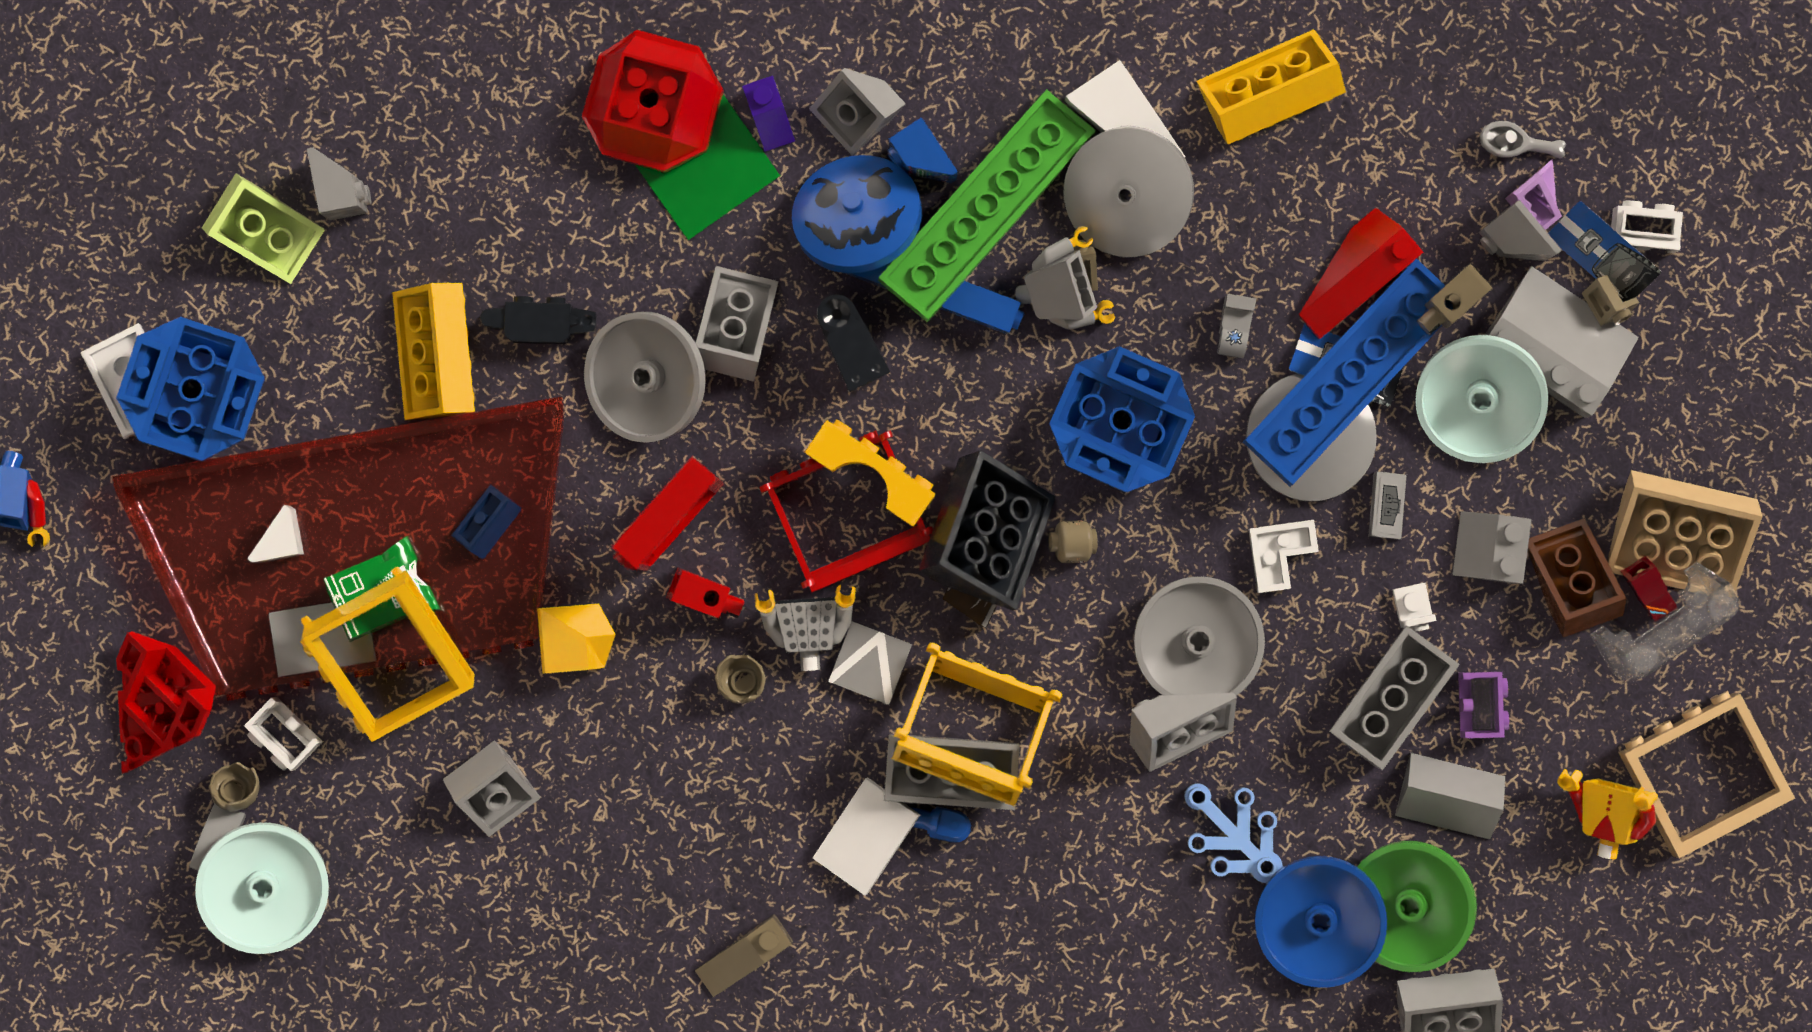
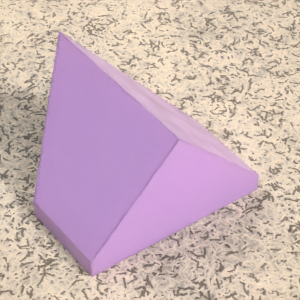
M1553 159L1505 198L1510 205L1520 200L1545 230L1562 217L1556 205Z

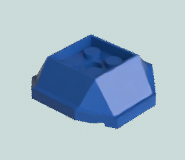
M179 317L137 336L116 399L140 442L203 462L245 440L265 377L244 337ZM194 381L201 385V393L196 398H187L183 394V388L188 382Z
M1119 346L1075 364L1049 426L1066 467L1127 493L1170 475L1195 415L1179 372ZM1124 412L1129 416L1130 425L1127 429L1120 430L1114 426L1113 416L1115 413Z

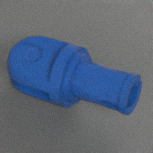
M936 806L932 811L910 807L920 814L913 827L927 830L930 838L956 843L965 840L971 832L970 820L960 811Z

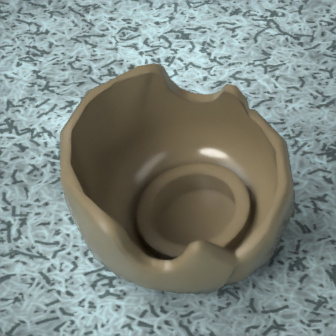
M729 655L717 666L715 681L718 691L725 699L733 703L743 704L755 701L762 694L766 677L762 665L749 655ZM748 673L746 676L735 682V679L739 674Z
M240 762L221 767L212 775L209 784L212 801L218 807L230 812L247 809L255 802L260 790L256 770L253 767L248 768Z

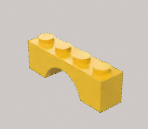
M836 419L832 424L826 420L806 449L805 454L831 472L849 464H863L876 470L887 485L888 500L886 509L914 527L935 497V493L931 491L934 485L918 474L913 479L904 473L906 466L892 456L885 460L876 454L880 448L864 437L861 442L850 436L852 429Z

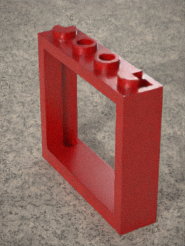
M691 457L614 543L612 548L617 551L614 558L628 570L647 571L722 488L724 483L702 463Z

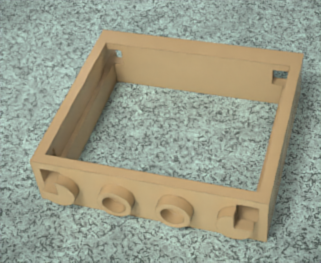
M1727 690L1720 695H1715L1710 698L1711 705L1703 709L1698 705L1684 711L1681 714L1682 720L1674 724L1670 720L1663 722L1653 728L1655 734L1645 739L1641 735L1630 739L1631 741L1624 744L1626 749L1618 752L1637 789L1643 787L1645 791L1656 793L1638 759L1639 757L1731 709H1734L1775 789L1680 838L1658 797L1654 802L1656 826L1673 857L1681 858L1795 799L1745 701L1739 693L1729 694Z

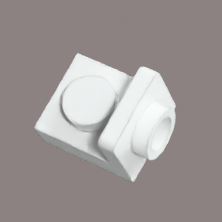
M1420 583L1392 589L1400 627L1408 626L1415 632L1429 629L1428 622L1436 621V617L1431 611L1426 584Z

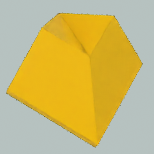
M599 604L537 608L543 674L601 669L605 667L616 634Z

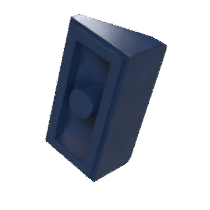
M490 484L451 536L471 553L484 559L520 513L521 507Z

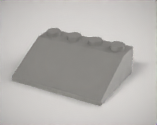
M1530 266L1485 334L1509 340L1527 351L1543 372L1548 394L1584 418L1594 414L1612 387L1639 338L1620 324L1615 325L1614 322L1600 326L1585 301L1532 266Z

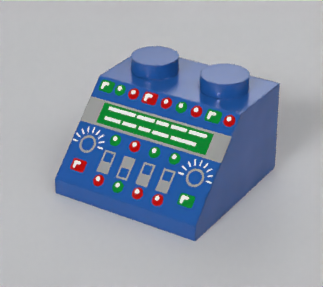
M922 117L889 138L888 158L894 164L903 168L909 175L953 183L957 180V169Z

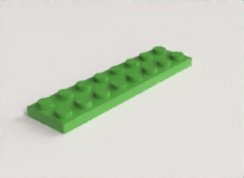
M1046 89L919 231L909 247L878 277V281L928 323L1069 164L1078 150L1092 138L1096 130Z

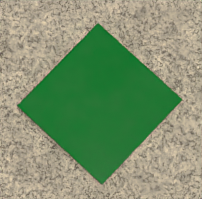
M724 95L721 99L706 153L692 158L666 173L636 165L688 240L780 177L778 171Z

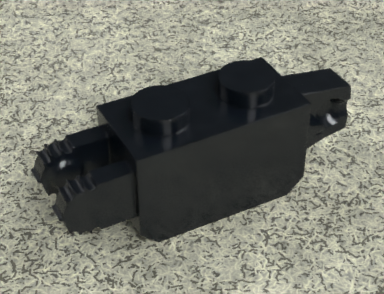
M514 296V302H505V308H485L479 317L482 325L488 329L504 330V335L510 341L524 344L566 345L572 339V335L596 332L597 327L596 312L573 308L571 304L565 303L566 298L547 297L546 303L533 302V297Z

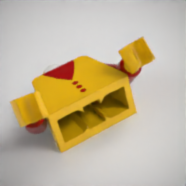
M1564 769L1557 779L1558 785L1563 790L1569 792L1582 824L1583 833L1600 838L1597 852L1599 857L1617 859L1619 844L1627 845L1637 842L1656 824L1654 804L1658 798L1656 793L1645 791L1643 787L1637 789L1599 778L1586 780L1582 784L1580 782L1583 777L1581 771L1575 770L1570 777L1567 770Z

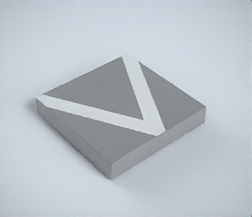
M852 621L828 682L889 705L912 644Z

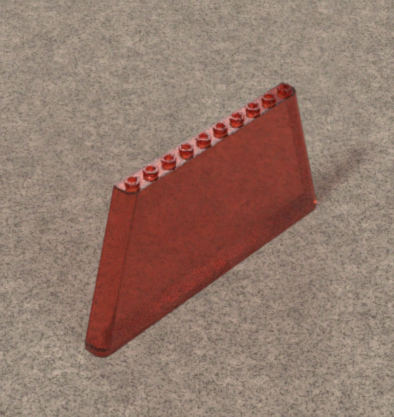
M555 397L207 459L203 462L196 461L112 476L115 492L205 675L216 685L215 695H226V699L229 701L246 698L245 691L258 689L259 695L278 692L277 685L290 683L291 689L310 686L309 680L322 678L319 671L278 677L269 613L332 603L323 584L324 578L382 555L406 536L409 537L418 557L416 565L417 576L431 586L441 609L434 613L464 659L470 658L469 651L482 649V654L487 655L502 652L501 645L514 643L515 649L534 646L533 640L539 639L537 608H543L565 406L563 397ZM491 484L519 505L521 511L487 556L481 559L471 553L451 535ZM289 505L296 509L304 554L261 563H253L247 558L282 507ZM406 617L372 633L377 661L340 668L343 673L354 672L355 678L374 675L373 668L386 666V671L392 672L406 669V662L418 660L419 667L437 664L438 662L409 618Z

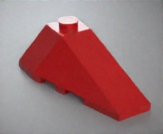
M1375 208L1350 229L1298 316L1315 336L1321 339L1424 252L1402 226Z

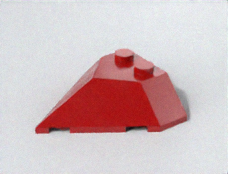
M133 631L127 632L116 658L117 670L122 671L123 690L118 691L120 742L125 743V753L127 755L126 761H121L122 774L130 772L200 736L212 710L216 685L177 647Z

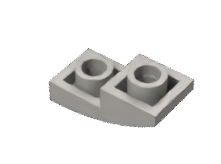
M214 803L198 840L189 868L198 871L204 856L211 846L226 833L242 826L246 817L245 813L240 811L230 812L218 807Z

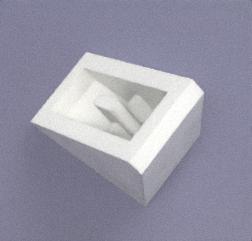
M289 505L282 507L247 558L253 563H261L304 554L296 509Z

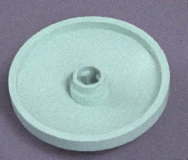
M1490 335L1463 337L1439 349L1425 365L1416 390V411L1426 435L1437 447L1447 454L1473 463L1501 461L1524 450L1540 432L1548 408L1546 380L1534 358L1517 344Z
M252 823L233 829L211 846L200 864L195 894L201 918L216 938L239 951L253 954H268L290 948L312 932L325 911L329 884L324 861L318 850L306 837L280 824Z

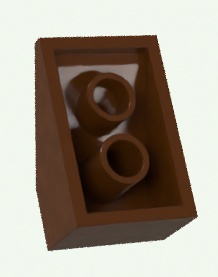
M1585 518L1529 538L1527 551L1549 611L1563 638L1623 616L1626 597Z

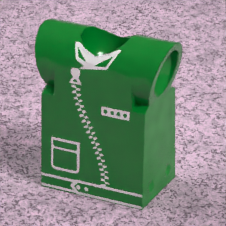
M408 536L395 543L382 555L373 557L323 579V584L336 609L395 577L391 570L398 566L402 572H408L433 612L441 610L431 586L417 576L416 565L418 557ZM393 596L343 623L342 626L349 642H352L406 618L407 615Z

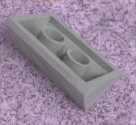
M1410 753L1395 816L1490 839L1504 810L1505 776Z

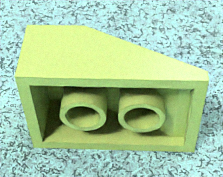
M237 173L202 226L207 235L290 284L325 231L324 228Z

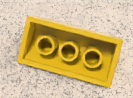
M1314 29L1197 80L1199 89L1216 127L1227 144L1242 140L1246 136L1271 127L1280 121L1301 114L1305 110L1346 93L1339 63Z
M429 283L392 292L404 419L415 420L475 412L463 284Z

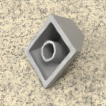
M844 68L811 105L809 110L853 156L883 129L906 104L884 80Z
M1520 200L1508 207L1479 231L1483 237L1480 239L1482 246L1491 255L1496 252L1499 257L1546 261L1561 251V248Z

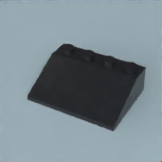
M981 450L960 457L918 571L943 586L1012 611L1017 610L1056 496Z

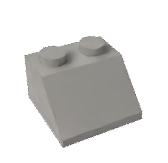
M308 148L307 153L319 213L329 220L368 213L367 205L372 203L368 185H364L356 176L315 148Z
M1461 511L1452 575L1523 584L1531 519Z
M495 740L443 779L454 802L489 837L541 798L509 754Z

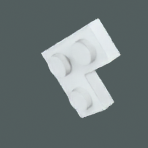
M1314 520L1248 529L1257 593L1291 589L1286 556L1319 552Z

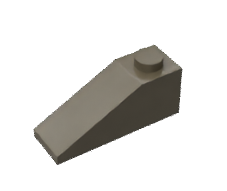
M774 914L697 968L695 972L714 997L789 947L793 940Z

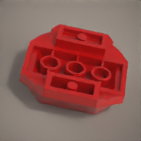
M636 30L599 54L581 117L603 156L666 173L707 152L724 89L699 46ZM648 93H656L659 97L657 104L650 108L644 107L642 104L644 96Z

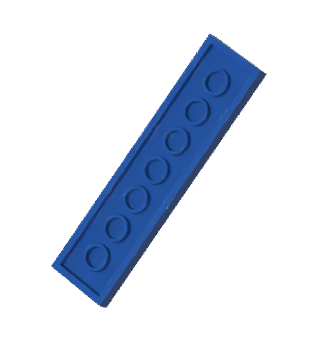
M1416 258L1248 435L1243 443L1291 487L1440 328L1438 327L1429 335L1419 326L1417 320L1428 311L1425 304L1445 285ZM1445 300V306L1452 310L1453 305L1451 302Z

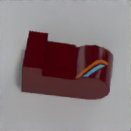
M1646 556L1620 571L1654 622L1677 609V605L1667 591L1668 588L1662 580L1660 572ZM1645 569L1644 571H1642V572H1640L1639 574H1637L1636 576H1634V574H1635L1638 570Z

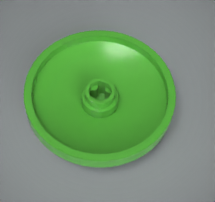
M1419 841L1393 842L1376 849L1363 859L1357 867L1370 877L1380 891L1387 914L1385 942L1375 961L1385 967L1402 972H1423L1442 966L1454 958L1470 938L1477 915L1475 891L1463 867L1442 849Z

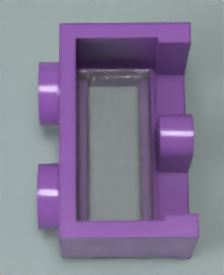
M1502 672L1458 673L1460 737H1504V730L1509 729V714L1503 708V698L1508 697L1507 678L1502 677Z

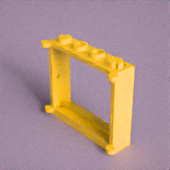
M398 566L391 570L395 577L313 621L308 616L300 620L304 625L302 640L300 641L303 645V650L309 657L313 656L319 664L318 669L325 682L332 683L337 690L336 696L343 708L350 709L354 715L353 721L359 732L366 733L371 742L474 687V672L408 572H402ZM394 596L449 678V681L378 719L373 717L319 636Z
M929 643L926 651L931 653L906 722L903 728H897L894 733V737L899 738L892 759L1015 806L1023 786L1029 789L1031 787L1032 779L1027 775L1053 700L1060 703L1062 693L1058 690L1046 692L1042 687L1025 684L1016 680L1011 675L999 674L986 669L980 663L968 662L948 651L942 652L938 644ZM931 672L1040 713L1018 778L908 736Z

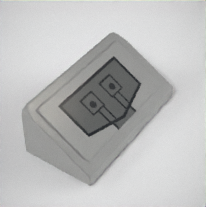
M1374 472L1368 537L1401 539L1406 475Z

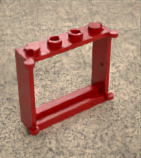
M891 430L879 436L877 431H874L859 438L860 442L864 437L874 445L882 443L888 459L890 456L895 458L887 440L893 437ZM810 458L799 464L800 470L791 474L788 473L787 469L769 477L771 482L759 487L761 493L768 491L806 578V581L801 582V586L803 589L810 587L812 593L928 543L930 539L929 534L933 531L932 526L925 527L920 517L916 523L917 526L810 572L775 489L825 467Z

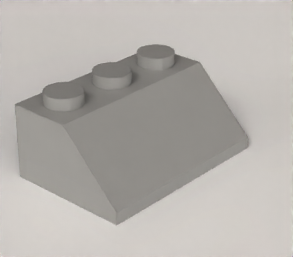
M1478 969L1471 972L1441 974L1439 976L1409 978L1397 981V1004L1401 1032H1501L1503 998L1495 969Z

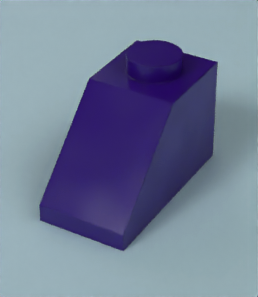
M773 75L743 85L742 87L764 151L767 152L795 142Z

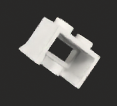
M1627 200L1623 201L1622 206L1618 205L1613 208L1611 227L1632 246H1636L1638 250L1655 248L1665 249L1667 253H1676L1680 251L1683 212L1674 211V205L1655 204V209L1642 208V202ZM1626 215L1671 219V234L1625 230Z
M278 697L270 698L244 725L250 731L247 734L249 739L260 748L265 746L273 754L270 757L271 760L284 771L287 768L290 771L296 770L323 743ZM271 714L306 746L296 758L261 725Z

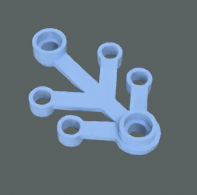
M1195 783L1186 789L1184 798L1187 805L1195 810L1201 809L1227 835L1204 836L1201 833H1194L1190 835L1187 842L1190 850L1195 853H1202L1206 849L1241 850L1250 859L1229 861L1223 856H1217L1210 863L1211 871L1215 875L1222 877L1228 873H1251L1259 882L1268 883L1274 874L1283 868L1280 857L1273 852V829L1277 825V817L1274 813L1262 811L1257 816V825L1261 828L1260 850L1250 841V806L1254 802V794L1250 789L1242 787L1236 790L1234 794V801L1237 804V827L1211 801V793L1206 786ZM1196 791H1202L1204 794V799L1200 803H1195L1192 799V795ZM1243 791L1248 792L1250 795V800L1245 804L1240 803L1238 800L1239 794ZM1264 815H1270L1273 819L1269 827H1264L1261 824V819ZM1195 837H1201L1204 841L1200 849H1195L1192 846V840ZM1219 860H1223L1226 863V869L1223 872L1215 870V863ZM1264 861L1272 863V870L1268 873L1261 871V864Z

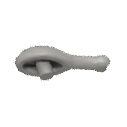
M1508 121L1491 122L1484 126L1479 136L1481 146L1490 154L1501 158L1515 157L1527 151L1550 154L1558 159L1565 156L1564 148L1566 143L1563 140L1551 142L1529 137L1521 127Z

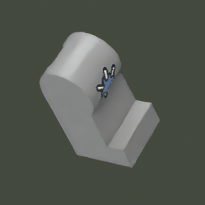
M1232 294L1225 296L1217 354L1244 358L1256 298Z

